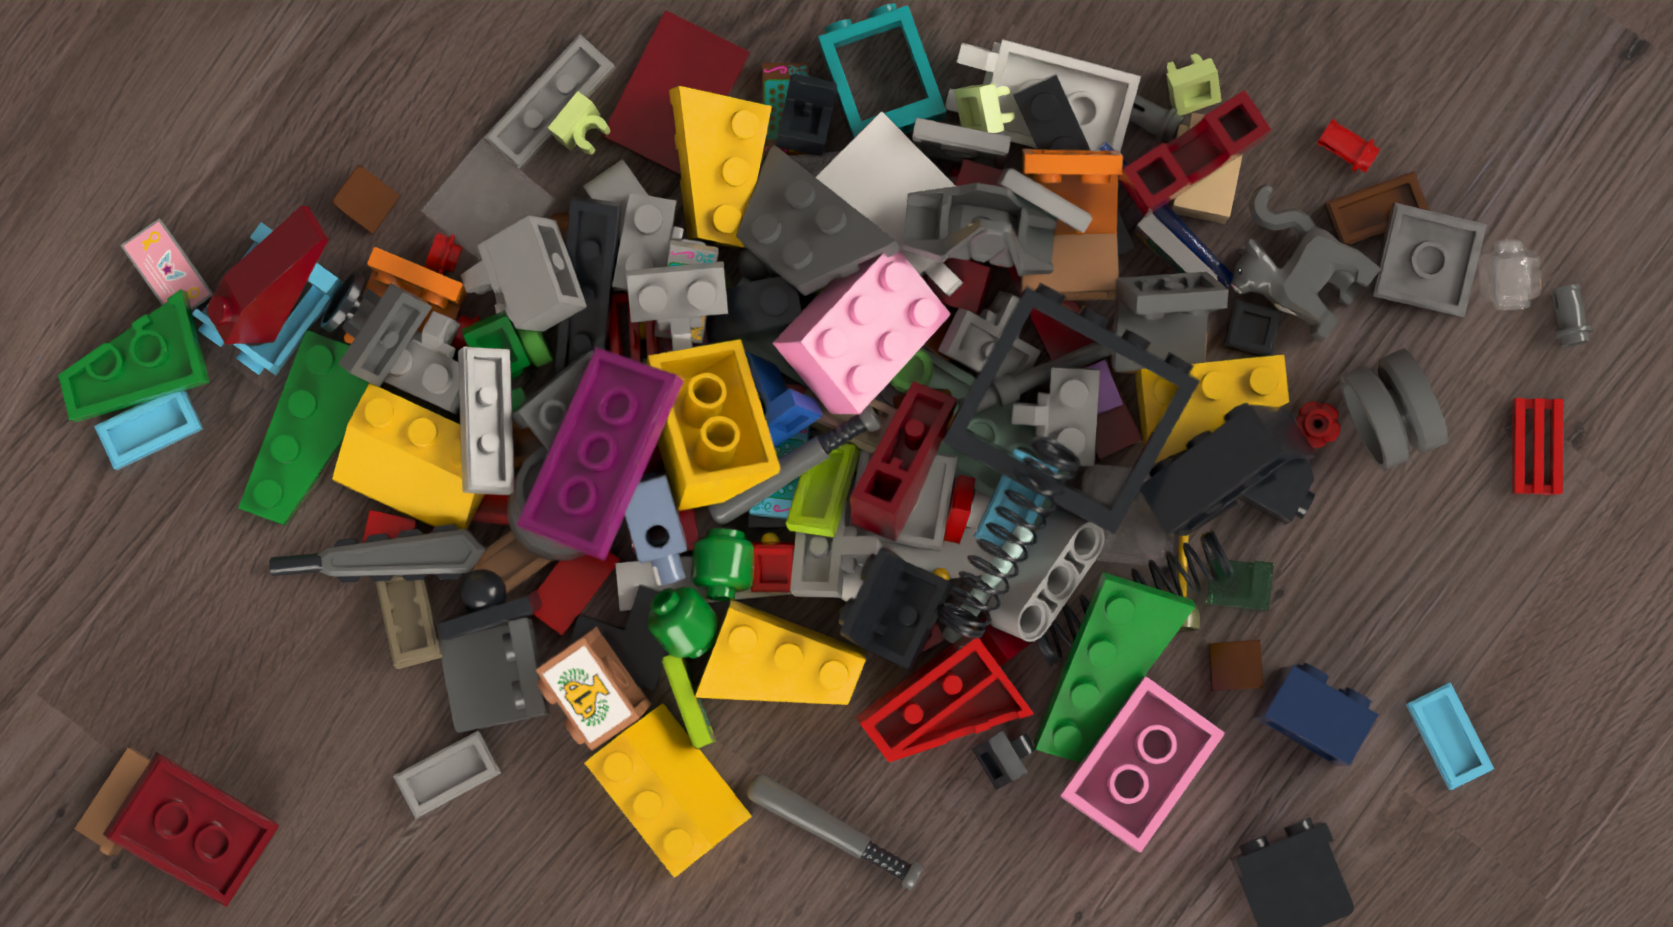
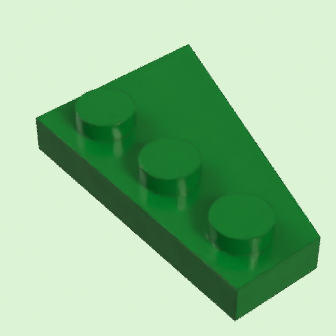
M180 289L167 299V303L151 314L143 315L131 324L132 327L109 343L104 342L58 375L69 421H83L210 383L186 291Z

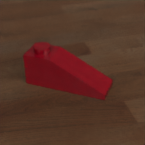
M300 206L221 279L213 297L209 301L206 311L225 344L275 342L329 241L309 206Z
M915 381L912 382L850 496L852 525L896 542L919 498L957 405V398Z

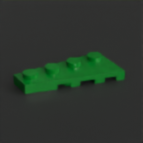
M308 330L305 331L239 504V509L286 526L321 476L320 473L334 453H337L342 445L347 425L370 383L349 373L338 364L350 347L349 345Z
M1102 572L1034 738L1035 749L1081 763L1195 609L1193 601Z

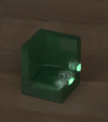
M1217 558L1212 560L1218 582L1215 585L1209 580L1206 606L1261 613L1269 611L1274 563L1256 560L1251 563L1229 560L1235 574L1234 576L1230 575V578H1226Z

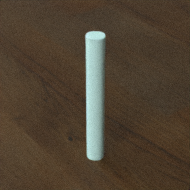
M1018 525L1012 532L1020 541L1030 542L1033 537L1027 528ZM1008 541L1002 546V549L1013 558H1018L1023 552L1019 545ZM997 557L991 562L1003 574H1007L1013 566L1010 561ZM985 572L980 578L994 590L997 589L1002 581L1000 577H995ZM975 588L970 592L984 606L992 596V594ZM964 603L960 606L976 617L981 611ZM956 621L957 623H959V624H961V625H963V626H965V627H967V628L970 627V625H966V624H963V623H961V622ZM946 627L942 632L944 638L951 643L956 642L963 636L949 627Z

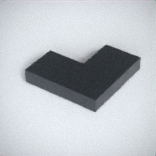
M643 584L639 585L625 628L582 613L579 614L569 644L597 626L634 682L640 687L655 691L664 667L662 663L663 657H666L668 653L649 632L647 618L651 611V601L660 590Z

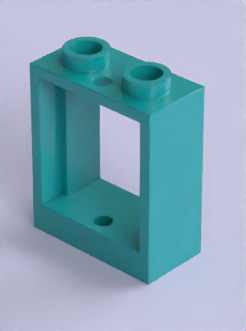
M895 3L883 5L870 11L869 19L852 24L851 19L841 20L825 27L824 31L826 34L818 36V46L830 80L837 84L836 96L852 140L877 116L861 121L836 48L899 26L903 32L926 99L884 114L904 134L914 131L916 118L935 122L945 120L946 109L908 5L898 9Z

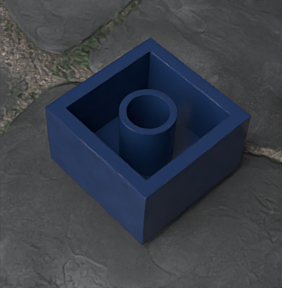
M1304 662L1302 665L1297 664L1296 666L1291 665L1281 668L1253 718L1335 766H1350L1379 715L1368 709L1372 701L1348 687L1345 690L1339 688L1337 691L1326 684L1329 678L1327 674Z

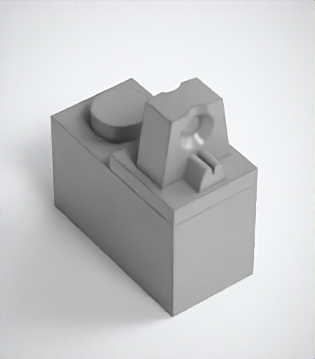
M528 215L477 245L482 261L461 274L465 290L468 293L475 292L476 294L483 295L491 290L494 293H503L505 311L514 323L515 328L544 332L587 307L556 220Z

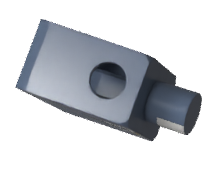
M664 468L642 475L625 513L639 563L651 561L658 586L677 582L685 578L679 553L687 550L682 523ZM653 525H662L665 527L667 537L662 540H653L650 537L648 528Z

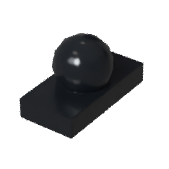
M487 569L474 570L463 579L459 590L460 601L468 611L449 616L437 625L442 640L448 641L507 623L508 621L530 616L540 609L542 602L537 589L506 599V585L498 574Z

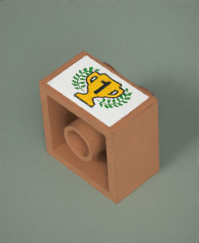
M597 626L551 656L536 669L540 676L537 680V685L544 697L551 704L558 702L568 717L564 723L573 739L580 745L585 742L591 751L638 720L651 705L642 689L634 682Z

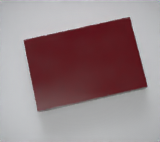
M665 10L607 123L611 132L608 135L602 133V138L681 177L679 154L675 143L676 129L673 105L670 103L669 90L677 86H683L729 97L750 57V51Z
M156 752L103 832V835L111 842L227 907L280 825L268 816Z

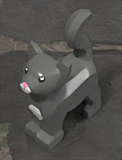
M1266 184L1259 186L1251 194L1248 205L1251 217L1259 226L1273 231L1293 227L1296 229L1299 239L1289 258L1281 268H1277L1266 251L1255 240L1250 239L1245 244L1246 250L1240 248L1237 251L1240 259L1234 267L1231 285L1239 294L1249 292L1263 294L1279 311L1304 319L1310 325V336L1316 342H1321L1338 323L1336 316L1321 302L1317 295L1325 284L1331 285L1337 291V301L1347 307L1359 293L1355 281L1363 287H1367L1381 268L1359 250L1339 242L1329 232L1317 227L1309 215L1300 210L1291 208L1276 212L1270 211L1267 203L1272 195L1273 188Z

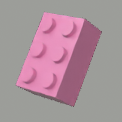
M901 251L889 258L883 252L859 263L860 271L845 278L831 280L773 342V345L831 414H860L951 315Z
M1145 676L1078 765L1058 796L1137 852H1142L1222 739L1225 732Z

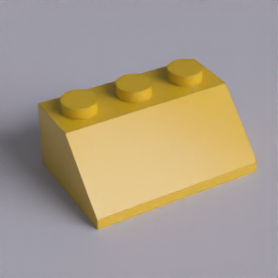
M741 339L649 355L647 357L646 365L678 375L684 380L657 441L678 511L725 502L779 473L781 468Z
M371 383L368 384L347 425L332 477L333 481L433 528L448 524H456L460 529L468 528L485 494L462 492L460 424Z
M664 703L622 732L584 762L674 878L752 817L701 750L693 747L689 735Z

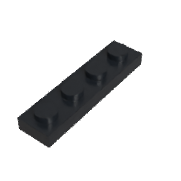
M1056 74L1013 93L1037 149L1091 150ZM1117 209L1118 256L1135 249V246Z
M576 196L570 201L566 249L587 307L559 323L554 376L581 354L591 350L594 352L595 347L608 350L613 299L612 285L616 268L622 203Z

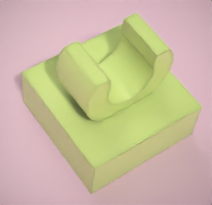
M1198 54L1191 55L1192 65L1178 70L1174 62L1167 64L1168 73L1166 75L1172 107L1178 110L1177 115L1182 116L1222 102L1218 71L1211 58L1202 60Z
M995 83L954 89L961 127L997 133L1004 131L1003 123H1009L1015 118L1014 112L1001 113L998 98L1002 95L1010 94L1008 87H996Z
M579 91L575 93L548 127L556 140L570 151L578 145L584 153L591 155L595 152V149L585 140L587 131L597 128L606 135L611 132L605 120L599 117L601 114L593 102Z

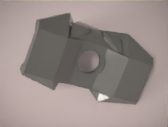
M972 183L911 192L907 196L903 249L938 262H942L948 256L969 260L972 256L973 259L986 262L989 260L994 265L1012 267L1015 264L1019 276L1051 274L1054 270L1052 254L1057 218L1005 187ZM976 219H980V220H978V221H976V222H974V223L968 225L971 221L976 220Z

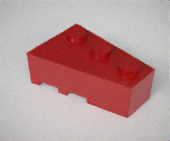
M962 636L856 715L855 718L881 754L890 763L946 744L947 741L974 732L979 733L991 729L992 726L1016 718L1021 719L1034 713L980 639Z

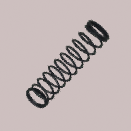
M1036 437L1033 440L1034 442L1031 443V447L1040 458L1057 468L1070 471V475H1057L1041 462L1030 457H1023V462L1028 467L1040 474L1054 478L1061 486V491L1049 492L1033 479L1023 474H1014V479L1022 486L1039 494L1046 495L1052 506L1049 509L1038 508L1023 495L1012 490L1004 491L1005 496L1012 502L1037 512L1042 518V524L1031 525L1015 512L1002 506L995 507L996 513L1005 520L1027 528L1033 535V540L1030 542L1020 541L1014 534L1002 526L990 522L986 523V528L992 534L1005 541L1019 545L1024 555L1022 558H1013L996 544L985 539H977V545L981 549L997 558L1010 561L1015 571L1013 574H1003L994 565L976 555H969L967 557L968 561L977 569L992 576L1000 577L1006 586L1002 591L994 590L972 573L966 571L958 573L960 579L977 590L992 594L996 599L995 606L986 607L970 593L957 587L949 588L950 594L958 601L975 609L983 610L987 615V620L983 623L978 617L962 607L948 603L940 604L937 610L939 619L947 627L960 635L973 639L983 637L986 632L985 626L989 625L992 621L989 611L1000 608L1001 603L998 595L1009 592L1010 586L1007 578H1014L1019 574L1016 562H1022L1028 558L1025 546L1037 543L1038 538L1034 529L1046 527L1047 521L1043 513H1050L1056 509L1052 496L1057 497L1065 494L1066 489L1062 480L1074 478V471H1077L1081 465L1080 459L1074 452L1052 439ZM995 529H997V530L1003 532V533L1006 534L1007 536H1005V535H1003L1002 533L996 531ZM985 545L990 546L991 548L995 549V550L998 551L999 553L993 551L992 549L988 548V547L985 546ZM976 561L986 565L990 569L985 568L984 566L978 564ZM965 576H967V577H969V578H971V579L977 581V582H978L979 584H981L982 586H980V585H978V584H976V583L970 581V580L967 579ZM957 593H960V594L966 596L967 598H969V599L972 600L973 602H970V601H968V600L962 598V597L959 596ZM956 621L966 625L974 626L977 630L967 628L957 623Z
M1210 529L1209 532L1205 531V534L1201 533L1200 541L1211 574L1190 544L1184 542L1183 550L1194 583L1172 552L1166 551V560L1177 592L1155 561L1149 559L1148 566L1156 589L1162 590L1156 575L1157 572L1172 594L1183 597V592L1173 566L1174 563L1192 590L1200 593V583L1189 552L1210 582L1217 585L1218 577L1207 544L1215 554L1226 578H1230V575L1234 576L1235 572L1213 530ZM1132 568L1131 575L1133 581L1137 583L1140 581L1141 584L1148 586L1137 569ZM1080 594V603L1084 614H1086L1090 602L1085 595ZM1065 603L1063 612L1073 641H1075L1077 634L1071 618L1078 628H1080L1081 623L1069 605ZM1055 619L1049 629L1058 656L1053 651L1045 633L1041 638L1035 640L1044 659L1051 667L1053 664L1057 665V662H1061L1063 659L1055 629L1070 649L1073 646Z

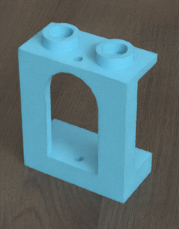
M261 222L250 236L254 243L244 257L273 230ZM316 263L307 280L312 284V287L286 320L274 343H265L259 346L233 344L241 350L236 359L258 375L261 374L264 368L274 375L279 373L302 342L305 331L311 330L341 286L342 282L318 263ZM208 305L202 312L195 309L192 315L203 322L198 331L222 347L224 342L206 311Z

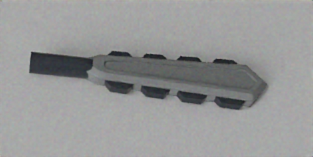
M456 524L435 526L433 531L425 534L420 528L404 530L400 532L397 538L393 539L386 533L369 535L364 543H359L354 537L339 539L334 547H329L321 553L271 557L269 569L272 576L321 572L328 576H337L342 583L358 582L364 575H368L373 582L391 581L394 575H401L406 581L425 580L428 574H436L440 580L460 579L464 573L473 571L487 548L468 528L460 529Z

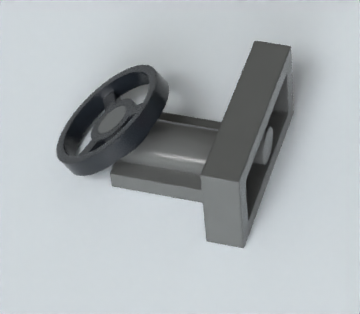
M355 270L345 279L331 299L324 312L320 326L326 331L332 332L342 321L346 320L342 329L355 339L338 364L349 373L380 387L432 306L422 298L393 283L390 284L382 297L370 289H367L362 296V288L366 277Z

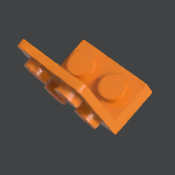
M1022 149V175L1091 214L1092 220L1084 233L1057 219L1054 235L1113 233L1117 236L1118 175H1122L1123 155L1119 151Z
M374 246L367 265L373 271L362 296L367 289H370L382 297L390 284L393 283L422 298L432 308L417 329L421 333L433 311L456 321L468 294L463 283ZM346 332L344 340L348 344H352L355 338Z

